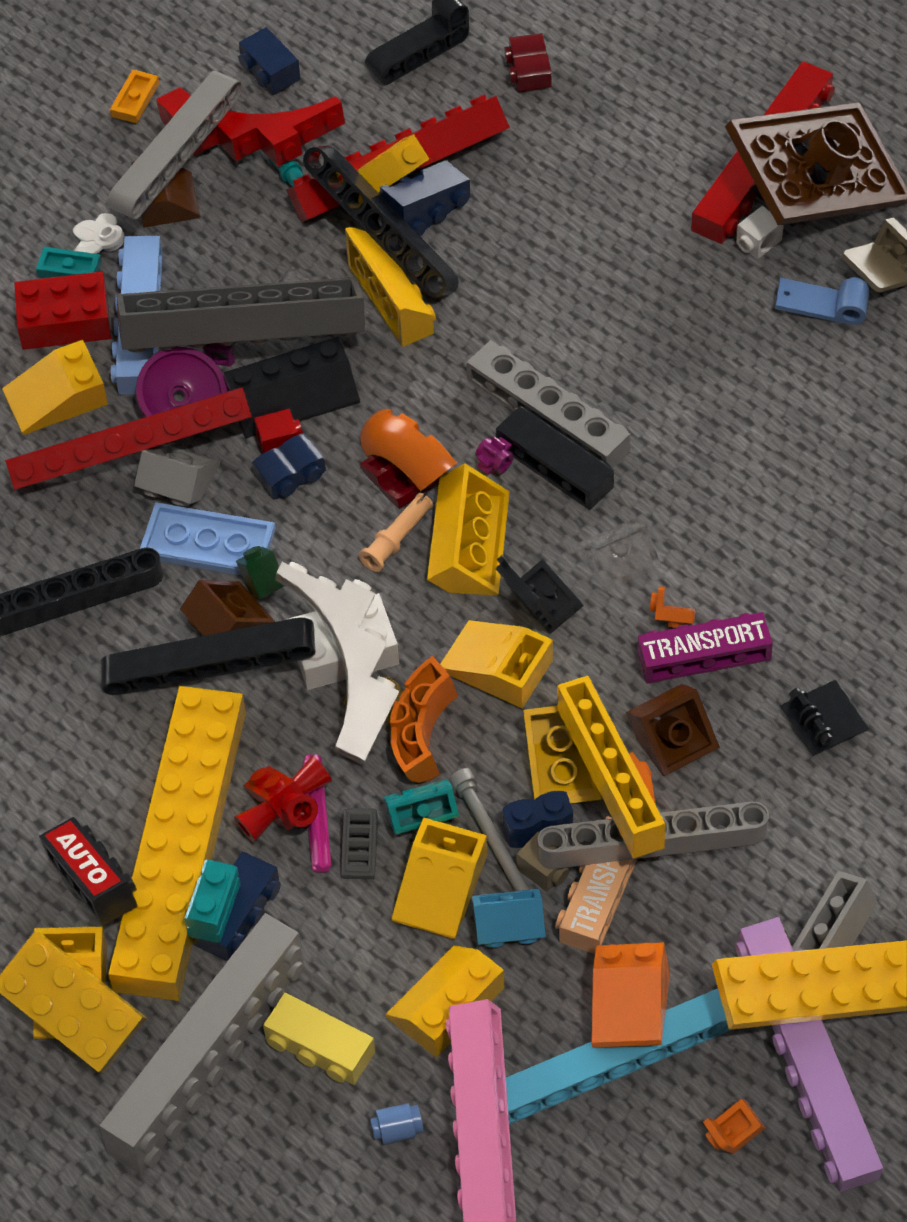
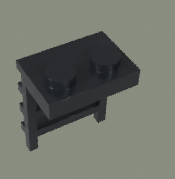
M502 555L497 558L500 565L495 569L510 587L511 591L549 634L584 606L544 559L520 578Z

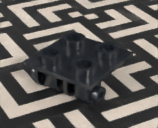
M833 680L808 693L805 690L801 691L800 688H795L789 693L790 700L780 705L781 710L812 756L869 730L868 725L837 680Z

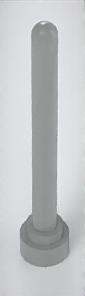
M469 768L456 771L448 778L454 794L465 799L483 834L487 835V841L514 890H529L475 792L477 780Z

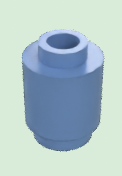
M409 1103L379 1109L376 1110V1118L370 1119L374 1139L381 1138L383 1145L416 1138V1134L424 1132L418 1104L409 1106Z

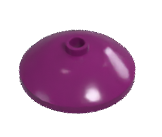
M176 347L172 350H162L154 354L142 367L136 382V399L144 417L227 392V385L218 365L206 354L188 347ZM173 394H181L184 400L176 401Z

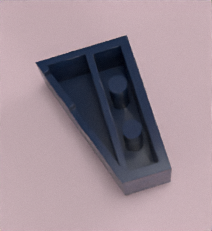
M447 160L420 170V176L410 179L407 176L400 178V184L389 187L387 184L380 186V195L420 236L436 222L443 221L451 211L457 207L464 206L471 198L470 179Z

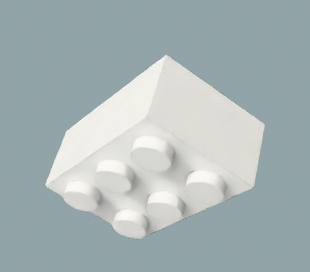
M378 593L375 594L374 600L360 626V629L364 631L366 628H371L383 635L382 640L387 642L386 648L374 671L399 665L398 644ZM314 611L289 618H308L314 623L316 653L311 658L297 661L307 690L346 680L340 651L329 628L318 613Z

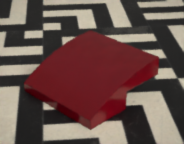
M372 455L360 463V467L366 476L399 509L413 501L418 493H425L439 484L438 478L420 491L402 470L381 456Z

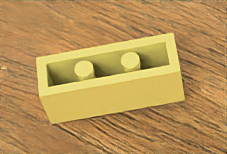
M287 993L283 994L263 1024L265 1038L272 1048L279 1052L287 1050L295 1054L297 1059L308 1067L316 1065L324 1069L330 1078L340 1083L347 1081L355 1085L375 1054L373 1037Z

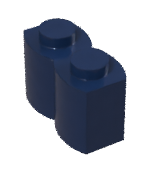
M305 433L290 438L279 448H274L261 454L252 462L255 476L273 500L281 496H290L299 485L317 481L326 471L324 457Z
M565 791L547 792L535 800H517L503 808V829L511 848H523L537 832L540 833L546 827L573 823V809Z

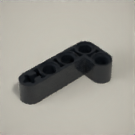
M433 0L431 5L432 17L372 50L365 59V67L382 84L388 85L464 42L469 34L468 7L461 0Z

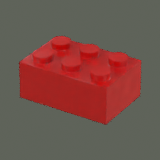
M103 271L14 282L17 328L22 350L67 345L80 340L91 342L111 339L108 295Z

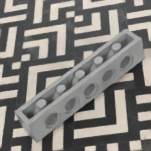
M490 340L467 361L468 381L513 411L521 406L529 412L536 413L543 422L552 428L559 429L565 437L575 444H581L591 455L599 460L606 461L612 468L630 452V433L624 426L615 424L606 418L600 410L591 408L582 402L576 394L567 392L555 380L545 377L536 371L530 363L521 361L512 355L506 347L499 346Z

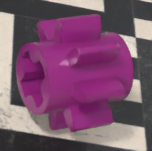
M496 437L484 439L476 449L475 455L477 460L480 461L477 467L488 475L491 472L494 475L497 472L499 474L504 473L511 466L514 459L512 452L509 451L512 444L502 437L499 439Z

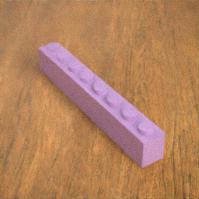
M779 917L740 929L738 942L735 943L738 957L793 952ZM822 1020L772 1025L775 1033L772 1036L774 1047L778 1055L783 1054L788 1065L785 1067L787 1079L792 1087L796 1086L801 1097L798 1098L800 1111L805 1119L809 1118L814 1129L811 1130L812 1140L818 1151L822 1150L827 1161L824 1163V1168L830 1183L835 1182L839 1192L880 1179L883 1166Z

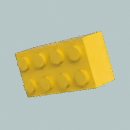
M34 931L0 974V994L99 1073H104L147 1019L146 1016L40 932Z

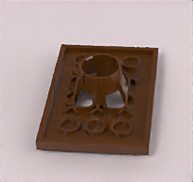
M860 102L733 119L725 126L777 225L907 204V187ZM809 142V150L803 156L799 155L793 146L794 144ZM816 163H819L826 171H830L825 183L822 185L815 184L809 174L814 172Z

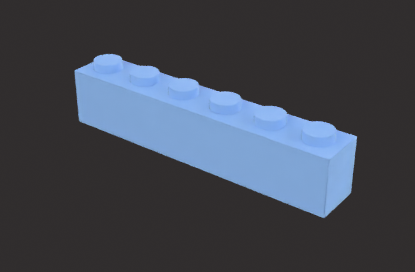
M124 236V248L119 249L118 253L119 266L123 267L122 271L117 272V287L121 289V294L161 291L163 252L160 236ZM115 297V305L117 312V298ZM114 318V334L118 336V341H113L112 354L113 359H116V365H111V382L117 383L119 395L136 394L138 375L147 360L157 353V348H146L142 352L122 350L118 318Z

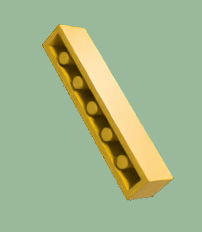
M589 676L557 685L558 712L632 858L665 849V822Z

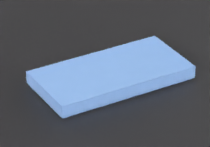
M155 502L140 549L146 547L153 548L158 552L161 562L241 575L236 560L244 557L243 553L255 546L270 549L276 526L275 522Z

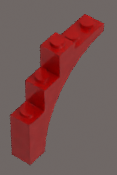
M181 87L156 99L160 118L165 125L191 96ZM334 96L318 104L293 111L268 114L228 111L195 150L193 155L195 156L220 144L235 161H238L261 149L279 167L303 154L301 146L345 124L342 102Z

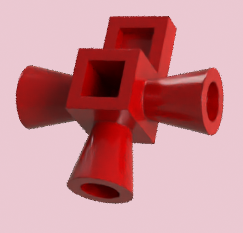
M314 756L307 760L292 779L269 765L266 768L258 769L243 786L250 796L262 803L234 816V819L242 832L253 843L257 841L273 820L288 831L294 826L306 827L316 819L318 814L316 800L307 794L331 783L332 779L324 766Z

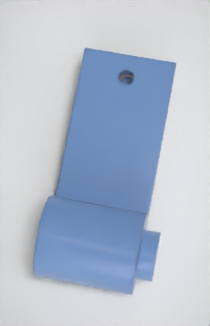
M857 277L844 280L839 290L780 278L775 309L857 325L866 319L870 286L864 280Z

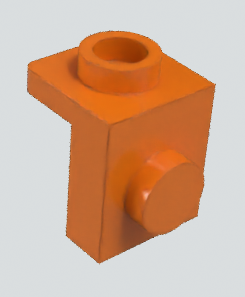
M659 586L658 593L652 592L650 611L655 612V620L668 621V627L673 628L687 625V623H694L696 609L664 605L666 586Z
M742 1098L717 1119L713 1120L708 1117L703 1121L708 1129L705 1135L713 1147L718 1151L722 1149L732 1154L736 1153L765 1129V1126L751 1106Z

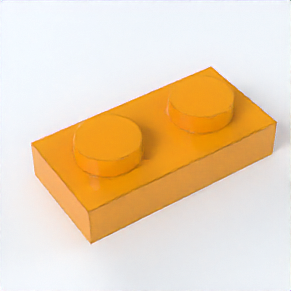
M132 69L110 108L111 117L137 124L160 84L159 77Z

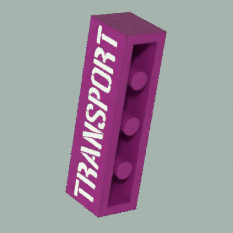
M744 613L738 617L712 619L706 623L681 625L675 629L653 630L643 635H638L637 653L646 684L770 661L772 658L773 642L764 613Z

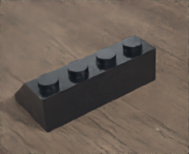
M339 337L223 372L227 392L243 387L252 416L238 421L246 439L256 436L254 418L290 409L293 420L299 419L301 422L360 403L350 363Z

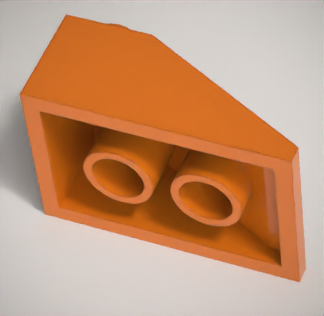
M664 942L596 946L592 997L593 1048L662 1045L670 980V969Z

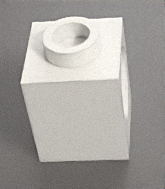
M761 206L738 224L736 243L743 252L750 253L756 259H759L782 241L783 225H777L771 212Z

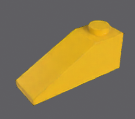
M413 134L403 138L357 171L379 193L380 186L385 184L388 186L392 185L428 161L429 157ZM359 195L358 199L359 204L363 203V198L361 195Z

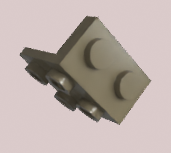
M894 217L885 219L875 242L845 250L842 254V259L876 292H884L907 285V230Z

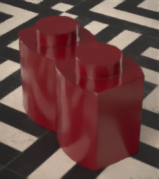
M543 34L509 37V46L504 47L506 64H512L509 67L511 84L516 83L518 92L552 87L551 67Z

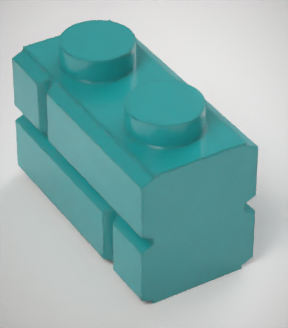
M448 779L402 791L400 795L394 793L384 796L391 826L395 834L419 828L423 817L438 822L460 817L452 785Z
M213 860L204 861L201 876L198 878L184 918L188 936L221 943L241 885L236 866Z

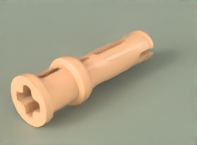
M418 493L386 530L377 532L373 543L368 548H364L359 552L361 562L370 570L380 572L384 568V562L389 556L399 551L400 542L432 509L433 502L427 495L424 497L423 493Z

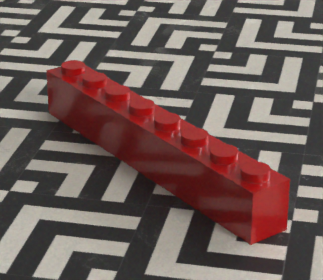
M802 61L764 115L821 108L823 103H828L834 94L835 87L832 86L833 73ZM738 150L692 212L691 231L719 244H723L728 236L735 234L739 220L742 216H748L754 199L758 197L749 189L754 180Z
M483 94L470 100L471 106L462 110L460 105L444 112L446 118L437 121L435 117L419 123L421 129L415 132L408 128L395 134L396 140L387 144L384 139L370 145L371 151L362 156L360 151H357L344 158L358 170L403 138L414 134L429 157L428 161L412 171L414 172L510 127L497 96L487 99L486 95ZM309 174L293 180L294 186L286 189L301 222L340 205L314 177L310 179ZM341 174L339 175V182L343 180Z
M242 387L5 460L15 490L252 416Z

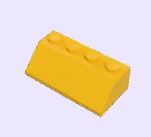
M353 227L346 228L348 266L400 345L404 347L434 334L433 321H436V315L430 304L426 305L422 300L419 287L416 284H411L408 275L366 231Z
M466 463L439 477L427 580L448 593L496 596L499 594L501 576L495 568L500 565L497 558L501 555L503 556L510 491Z

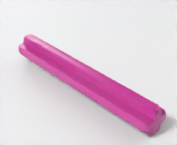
M308 754L303 761L304 765L311 756H314L322 764V758L318 754ZM325 786L307 794L312 796L318 804L317 817L308 825L312 869L316 873H326L331 867Z

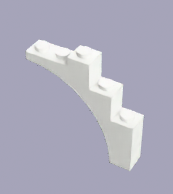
M282 562L276 572L275 580L296 592L315 609L329 628L341 654L346 675L347 706L344 724L334 751L364 765L399 694V691L394 689L395 684L390 680L380 676L377 679L371 677L387 645V642L382 640L383 635L371 628H366L365 631L360 629L374 600L375 593L370 591L371 587L368 584L354 579L353 582L346 579L341 590L336 588L337 584L328 578L319 576L316 579L306 574L308 570L295 562H290L289 565Z

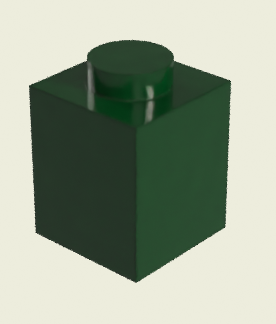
M255 546L246 550L243 553L244 557L236 560L251 595L262 599L285 586L275 580L276 572L280 566L273 551Z

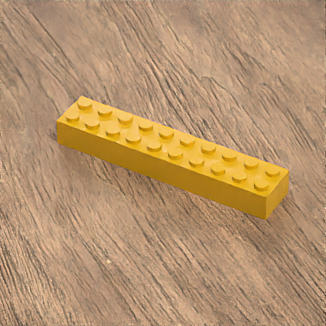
M179 686L132 880L137 888L133 895L138 906L122 916L108 973L112 990L116 993L180 1001L193 945V937L188 936L184 918L198 878L201 876L204 861L212 860L246 716L243 693Z

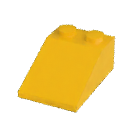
M83 340L53 350L2 388L22 435L108 405L104 383Z
M558 706L523 710L534 800L540 795L551 791L567 792L571 804L601 800L600 793L558 712Z

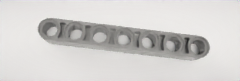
M216 70L212 71L112 188L107 200L108 208L132 219H138L236 103L242 91V83Z
M743 802L661 812L660 815L665 822V849L634 859L760 843L767 835L769 812L759 802ZM613 818L549 826L541 830L538 835V860L544 867L549 869L631 860L633 858L624 841L613 840L616 837H622ZM748 821H755V822H758L759 824H757V825H750V824H748L747 822H748ZM715 825H722V826H724V827H726V828H724V829H717V828H714L713 826H715ZM689 829L693 832L683 833L680 830ZM589 841L593 844L585 846L580 844V842ZM550 845H555L559 848L555 850H550L546 847Z

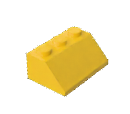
M454 945L385 1014V1017L437 1058L451 1043L446 1029V1021L450 1018L449 1006L485 999L492 1001L505 988L504 969L478 949Z

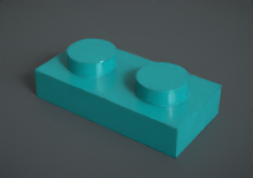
M43 247L36 267L37 276L51 278L98 272L102 262L101 256L94 253Z

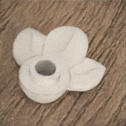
M102 213L96 221L85 220L78 223L73 228V233L81 241L74 251L97 254L102 249L107 252L119 249L124 242V232L117 225V218L112 214Z

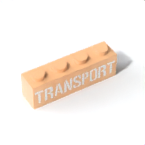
M622 837L613 839L615 841H624ZM637 859L580 866L579 872L582 873L579 882L573 881L568 893L567 900L570 901L567 910L561 909L556 921L555 928L559 929L560 943L595 954L596 946L602 945Z

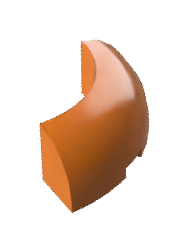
M391 409L378 410L364 423L360 434L361 447L366 456L377 455L389 460L402 470L420 491L457 464L455 459L432 434L426 437L419 431L416 421L403 413L399 416L392 415Z
M434 656L423 662L406 680V688L399 700L395 701L390 718L391 746L394 756L407 778L412 782L418 783L429 781L440 775L430 752L431 732L440 714L458 697L450 675Z

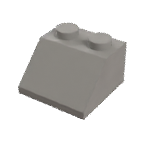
M162 444L142 451L134 487L144 489L143 493L145 495L157 498L163 495L172 498L171 502L176 505L189 506L202 499L220 465V461L171 445Z

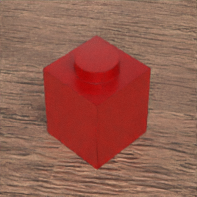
M290 409L254 418L256 435L262 453L279 448L290 438L303 434L299 419L293 420Z

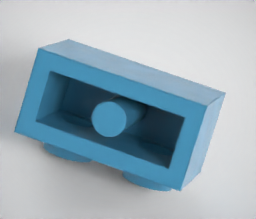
M540 889L472 896L478 945L484 944L485 947L494 948L503 946L505 942L517 940L521 944H530L537 942L538 938L546 937Z

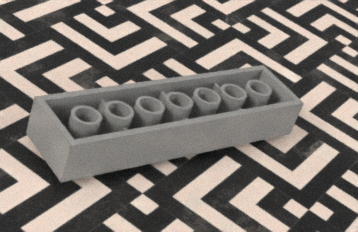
M266 913L262 916L99 1125L108 1155L140 1175L148 1167L152 1168L156 1165L162 1154L161 1149L167 1141H172L179 1135L183 1127L182 1122L189 1113L193 1114L199 1109L206 1090L210 1085L214 1087L218 1084L224 1073L223 1068L229 1060H235L241 1054L244 1048V1041L249 1034H254L260 1029L264 1022L265 1013L271 1006L275 1007L288 983L296 981L301 975L304 963L300 937L297 931Z

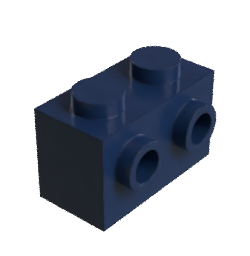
M267 27L239 42L240 55L238 59L241 66L245 70H249L255 76L258 84L261 87L265 86L272 95L301 79L299 60Z

